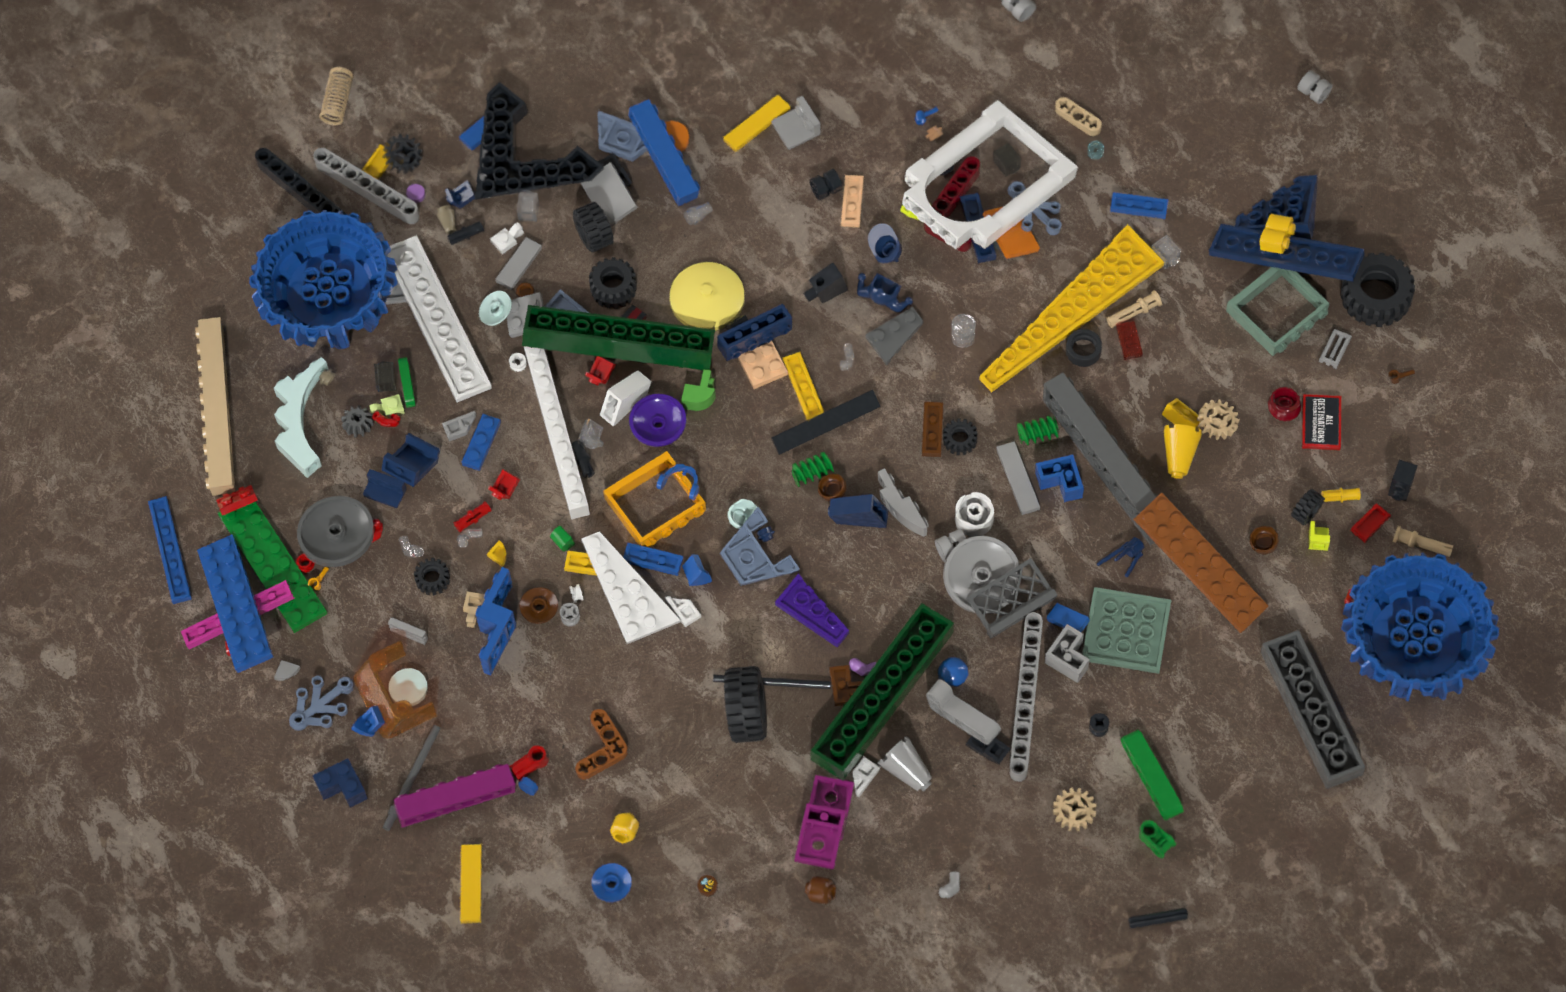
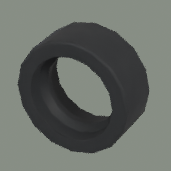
M1080 329L1069 335L1066 342V355L1073 364L1080 367H1088L1099 360L1102 352V341L1094 331ZM1088 340L1095 345V351L1091 355L1080 356L1073 351V345L1076 341Z

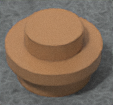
M937 126L929 129L926 138H929L932 142L942 136V127L937 128Z

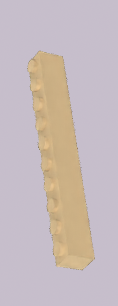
M217 317L198 320V327H195L196 337L199 338V344H196L197 353L201 360H198V369L202 372V377H199L200 388H203V393L200 394L201 405H204V410H201L202 421H205L202 433L203 438H206V444H203V449L208 460L204 461L205 471L209 475V478H206V487L210 489L212 496L235 492L224 328L221 318Z

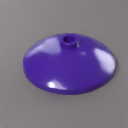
M648 395L640 399L632 408L629 416L630 429L636 439L643 444L653 447L666 446L676 441L684 432L686 413L680 402L669 395ZM658 424L662 425L660 428L655 427Z

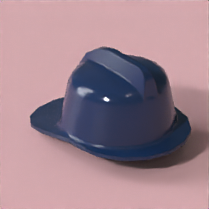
M885 223L875 225L868 235V243L876 260L882 264L898 262V258L902 253V246L894 230Z

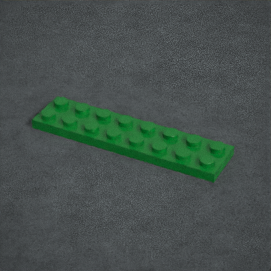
M256 501L223 516L221 512H218L219 518L230 535L234 536L237 546L264 588L267 590L285 580L289 584L294 599L277 608L293 633L327 615L326 609L311 586H308L306 578Z

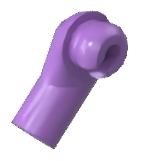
M853 658L849 664L852 671L860 676H865L869 674L876 662L866 665L858 658Z

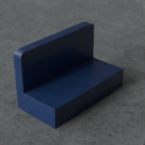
M369 469L367 473L368 484L363 492V496L398 508L407 490L405 482Z

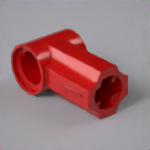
M537 745L533 746L528 754L514 762L509 768L518 781H520L536 769L545 767L548 764L549 758L545 749ZM537 754L543 755L539 760L534 759Z

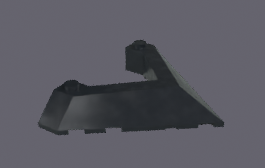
M501 82L496 84L487 93L475 200L592 181L604 169V166L578 145L565 158H558V160L536 159L532 160V162L516 161V125L528 114L526 103Z

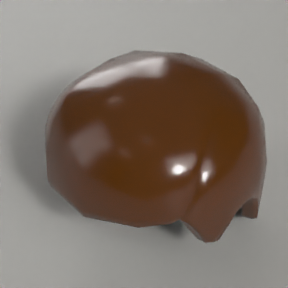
M839 474L823 476L818 484V493L826 501H830L833 498H842L847 490L846 482Z
M1260 526L1255 528L1250 534V545L1258 554L1267 555L1273 553L1278 547V533L1270 526Z

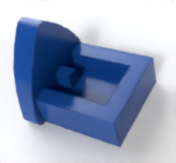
M692 554L682 565L689 586H699L712 582L709 572L704 570L699 555Z
M372 706L354 722L351 729L358 734L373 737L375 732L385 723L379 707Z

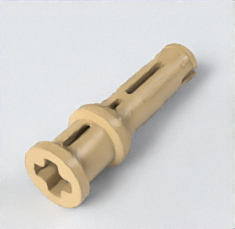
M1154 290L1151 292V295L1143 299L1139 298L1136 301L1137 303L1107 317L1108 325L1110 328H1113L1140 313H1148V310L1155 306H1162L1159 294Z
M1399 525L1393 538L1395 543L1398 541L1407 544L1411 548L1417 546L1450 557L1453 545L1418 535L1417 531L1411 532L1402 529Z

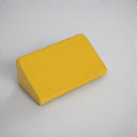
M1178 398L1166 405L1162 415L1170 422L1196 427L1195 431L1200 428L1198 426L1200 421L1197 420L1199 415Z

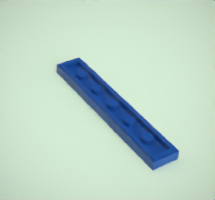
M167 496L150 500L148 504L172 603L177 604L191 600Z

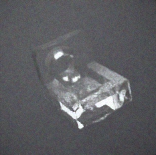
M586 419L578 440L590 449L602 447L604 442L600 440L603 427L591 419Z

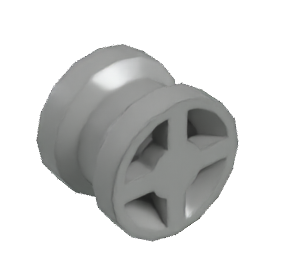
M566 603L560 608V616L564 625L575 626L580 621L579 609L576 604Z

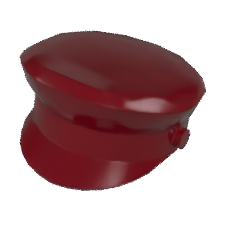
M1288 387L1276 389L1268 400L1269 412L1280 421L1295 419L1301 411L1300 396L1296 391Z

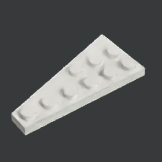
M600 532L582 538V543L626 644L681 622Z

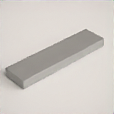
M1015 441L997 446V453L1021 515L1040 510V505Z

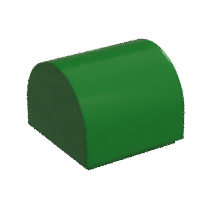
M562 526L555 528L550 535L553 542L563 552L568 551L575 545L572 537Z

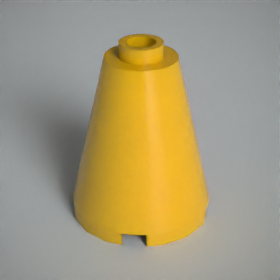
M1174 424V428H1169V425L1164 426L1167 468L1172 478L1182 479L1183 476L1188 474L1202 435L1201 429L1197 432L1195 431L1196 427Z

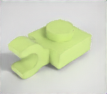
M399 394L381 399L382 404L369 405L372 415L376 411L385 414L386 418H391L392 414H405Z

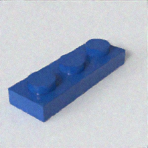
M1113 192L1110 212L1166 219L1168 199Z
M485 414L482 415L461 462L462 466L478 471L481 470L501 424L500 419Z
M627 543L623 558L631 565L675 576L679 575L684 559L681 555L632 543Z

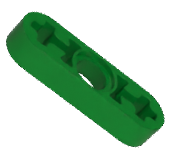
M407 357L398 358L406 408L415 407L416 403Z

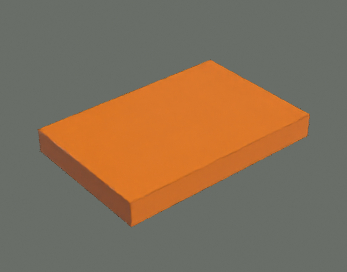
M1003 207L986 210L983 213V217L992 216ZM1024 218L996 240L1006 259L1035 253L1040 249L1032 232H1026L1021 228Z

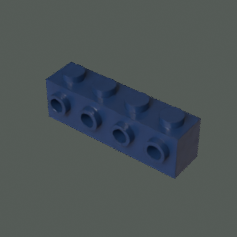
M781 304L717 335L718 349L726 361L736 359L741 354L752 351L763 343H769L774 338L787 334L792 330V316L785 306Z

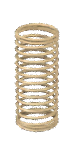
M335 67L330 71L320 113V119L330 125H339L343 122L353 79V73L350 70ZM334 72H343V73H346V74L350 75L351 78H349L348 76L343 75V74H333V73H334ZM336 75L344 76L348 79L339 78ZM325 114H329V115H331V116H336V117H339V118H338V119H336V118H331V117H328V116L325 115ZM322 115H324V116H326L327 118L332 119V120H341V121H339V122H332V121H329V120L325 119Z

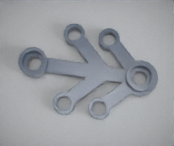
M1015 181L1009 185L1008 194L1014 199L1027 188H1025L1022 182ZM1056 201L1043 202L1032 211L1046 225V231L1050 235L1058 234L1062 224L1056 218L1050 219L1041 209H1047L1052 214H1058L1061 205ZM1032 212L1024 217L1021 228L1026 232L1031 231L1033 227V222L1031 221Z
M314 676L311 680L313 685L311 707L305 710V700L308 699L309 694L305 688H299L296 691L298 698L297 709L289 718L290 726L294 730H303L308 725L330 728L333 721L329 715H323L321 718H312L311 716L315 713L345 716L348 713L346 704L339 703L336 706L327 704L341 693H351L354 689L352 679L349 677L340 678L337 686L320 699L324 681L321 676ZM316 680L321 681L318 685L314 684ZM348 682V685L342 686V683ZM301 692L306 693L303 697L299 696ZM344 707L345 710L343 712H339V708ZM297 718H302L301 722H295ZM326 719L330 720L328 724H324L323 721Z

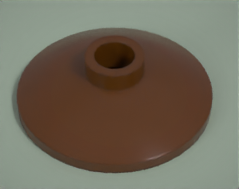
M537 587L530 589L520 600V612L531 623H546L558 611L557 597L546 588ZM538 606L543 607L542 610H536Z

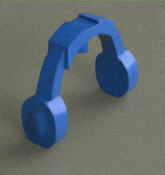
M676 464L665 474L659 476L656 487L662 490L671 474L683 471L682 475L685 476L686 473H689L694 479L689 499H696L699 492L696 470L691 466Z

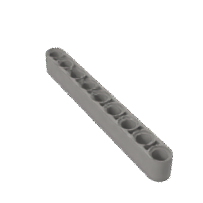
M1035 612L1029 613L1026 616L1010 761V777L1017 782L1023 781L1028 773L1043 624L1041 615ZM1036 622L1038 625L1031 626L1029 623ZM1034 640L1037 643L1029 644L1027 641ZM1033 658L1035 661L1027 662L1025 659ZM1031 676L1033 679L1027 681L1024 677ZM1029 694L1031 697L1029 699H1025L1022 697V695ZM1026 712L1029 716L1022 717L1020 713ZM1024 730L1027 732V734L1020 735L1018 734V731ZM1024 749L1025 753L1019 754L1016 750ZM1021 767L1023 771L1016 772L1014 768Z

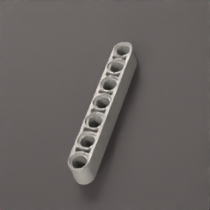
M318 148L314 151V161L317 169L405 223L414 224L419 220L418 207L414 201L328 149Z

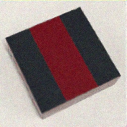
M632 304L621 317L645 320L647 314Z

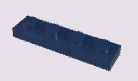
M978 193L960 196L966 222L984 218V211ZM972 239L978 263L996 260L993 243L984 249Z

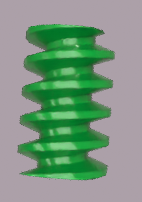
M1047 416L1046 421L1044 418H1039V423L1033 419L1031 425L1028 421H1025L1024 427L1021 423L1017 424V432L1021 444L1022 441H1025L1028 446L1030 439L1036 444L1038 437L1044 442V436L1051 440L1052 434L1059 438L1055 417L1052 419L1051 416Z
M821 452L820 458L817 455L813 456V461L811 458H807L806 463L799 461V466L796 463L792 464L791 472L799 488L800 481L806 485L807 478L813 482L814 475L821 479V472L828 475L829 469L832 473H834L829 457L824 452Z

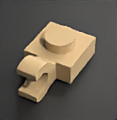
M467 592L463 611L468 613L466 618L467 627L475 628L477 618L475 613L478 606L483 604L485 594Z

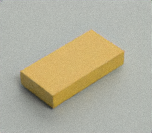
M381 144L362 169V171L379 180L389 166L385 164L388 160L382 157L386 152L383 151L385 146Z

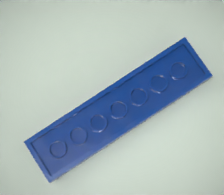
M229 535L198 549L201 564L237 673L274 658L234 536Z

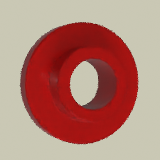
M301 554L296 559V565L303 573L310 572L315 567V563L308 559L305 554ZM304 562L309 563L307 566H303Z

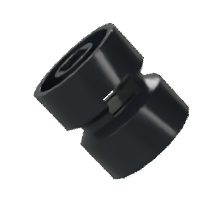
M833 168L824 172L822 177L818 175L809 180L810 187L819 201L829 197V193L835 194L843 190L841 179Z

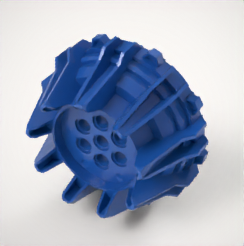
M309 210L303 212L301 218L296 220L290 219V222L282 227H278L276 233L273 235L268 234L263 239L265 247L257 251V264L251 266L253 275L249 277V283L252 288L257 289L252 295V299L256 307H259L257 310L262 320H266L271 326L281 325L280 334L283 340L292 338L298 346L305 344L314 348L319 337L327 336L331 348L345 349L349 347L348 330L353 328L358 331L364 328L371 333L377 327L382 314L388 313L385 302L388 296L391 295L393 287L398 284L396 274L394 273L398 268L395 259L387 257L391 252L388 241H385L383 233H375L371 222L361 223L360 216L353 212L349 215H343L342 211L334 213L323 210V212L315 214Z
M1405 553L1402 559L1396 558L1394 555L1386 557L1384 566L1373 565L1368 577L1363 575L1359 577L1358 585H1353L1349 594L1354 602L1347 603L1344 606L1343 615L1348 618L1343 619L1341 630L1346 632L1347 643L1354 644L1357 647L1352 652L1350 661L1359 663L1361 666L1359 674L1361 676L1367 675L1370 679H1375L1379 683L1385 680L1392 682L1389 696L1406 698V701H1409L1412 689H1419L1423 696L1439 697L1442 700H1445L1447 693L1451 691L1461 694L1463 689L1462 679L1474 680L1480 672L1485 673L1489 664L1486 659H1492L1496 649L1490 641L1498 639L1499 628L1496 626L1499 617L1491 612L1494 601L1485 597L1484 594L1487 587L1483 581H1474L1472 579V572L1469 574L1459 567V563L1454 565L1448 563L1444 555L1437 554L1435 557L1429 558L1426 557L1425 553H1421V556H1408V553ZM1418 616H1425L1427 620H1422ZM1400 619H1404V620H1406L1408 623L1403 624V623H1401L1399 620H1400ZM1433 629H1438L1441 633H1434ZM1413 633H1419L1422 637H1416ZM1394 637H1401L1402 641H1397ZM1432 646L1436 650L1430 651L1427 647ZM1408 650H1414L1417 654L1412 655Z

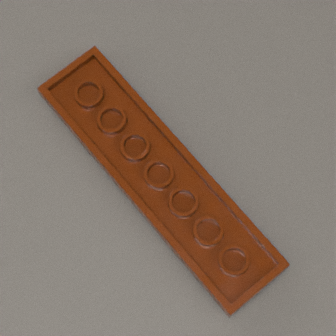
M1162 492L1133 519L1239 633H1242L1269 607Z

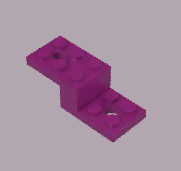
M815 775L810 802L806 804L794 862L834 869L840 840H843L854 782ZM829 794H833L837 798L832 803L827 802L825 799ZM817 841L824 844V847L820 850L813 848V844Z

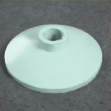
M495 291L489 294L480 305L479 317L481 321L489 326L501 323L511 310L512 302L510 296L503 291Z

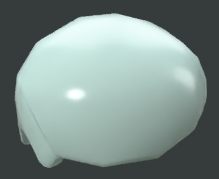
M740 499L729 508L727 517L730 524L736 529H740L757 506L751 500Z

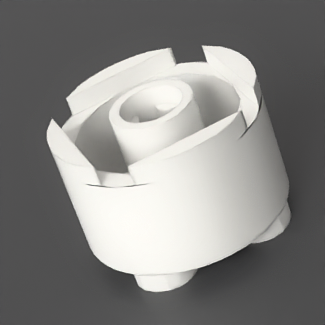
M978 492L962 496L955 508L957 529H961L967 536H984L991 529L994 521V507L991 500L986 495Z

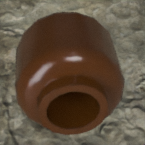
M815 876L810 882L806 883L805 893L808 894L811 902L827 904L835 898L836 885L829 878Z

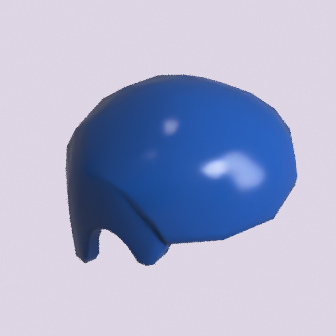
M956 657L945 659L937 669L938 679L945 681L949 686L963 684L969 674L965 662Z

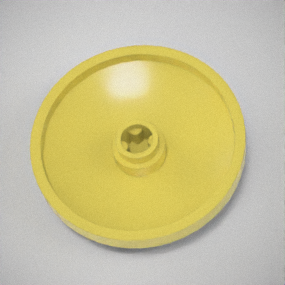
M702 262L687 267L678 274L670 289L672 311L676 318L685 326L713 329L715 331L722 329L740 315L744 306V288L740 278L730 268L718 263Z

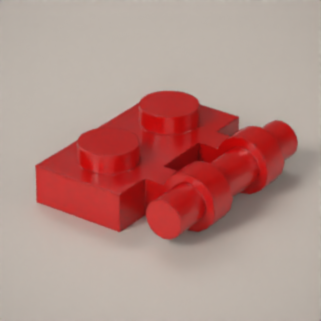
M252 485L242 486L238 488L239 490L230 494H223V497L216 499L222 516L258 501Z

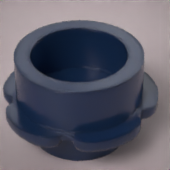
M771 526L763 528L757 532V539L762 540L763 543L773 539L775 531H772Z

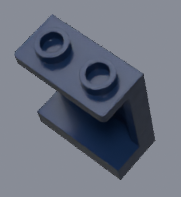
M408 433L405 443L393 455L390 453L384 455L382 471L414 487L438 463L440 449Z

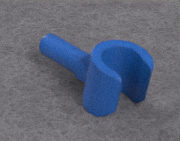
M937 107L925 112L917 111L915 117L916 124H924L926 122L925 117L938 112Z

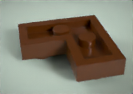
M849 665L829 667L835 706L845 705L863 681L851 682Z

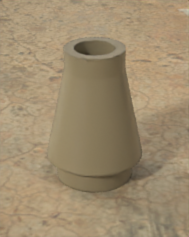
M449 205L437 209V217L446 234L456 232L454 209Z

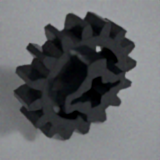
M399 134L397 138L392 136L385 143L386 146L383 148V151L386 153L382 157L388 160L385 163L386 165L391 164V171L396 168L398 174L401 170H403L404 174H407L408 170L413 172L415 167L417 168L420 165L418 161L423 159L420 156L423 150L418 149L420 143L415 144L414 137L410 140L408 134L404 138ZM396 144V149L392 151V147ZM414 157L412 163L409 164L410 158Z

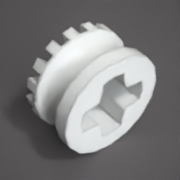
M515 353L509 359L510 367L515 372L526 368V358L523 354ZM518 359L519 361H521L520 365H517L515 363V360Z
M576 584V587L570 586L574 603L577 600L583 601L579 584Z

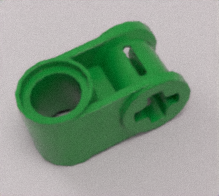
M1147 820L1141 824L1139 830L1140 840L1160 859L1165 857V853L1171 847L1177 845L1175 840L1154 821ZM1144 829H1151L1153 834H1145Z

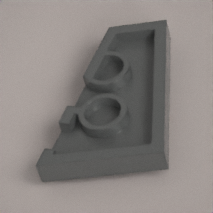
M912 307L866 334V339L887 366L906 341L910 340L923 325V320Z

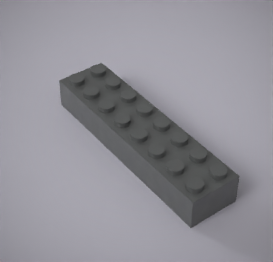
M1299 630L1263 643L1261 655L1325 788L1329 789L1363 776L1365 765Z

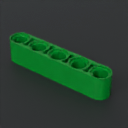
M1138 729L1121 737L1120 741L1162 818L1166 821L1183 813L1184 809L1141 731Z

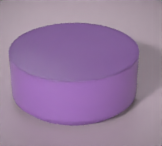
M413 184L407 188L406 195L407 198L415 203H420L425 198V191L421 185Z

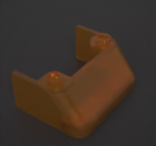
M401 640L371 654L353 678L367 710L372 706L379 707L385 723L378 729V732L386 739L393 738L437 717L432 701L415 710L406 700H400L393 704L378 675V672L384 670L389 663L406 656Z

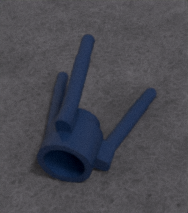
M1133 537L1129 542L1127 541L1123 546L1097 562V566L1105 563L1118 553L1120 554L1114 559L1115 561H1118L1126 554L1129 557L1135 556L1125 574L1127 578L1137 561L1143 556L1141 551L1144 549V544L1138 538Z

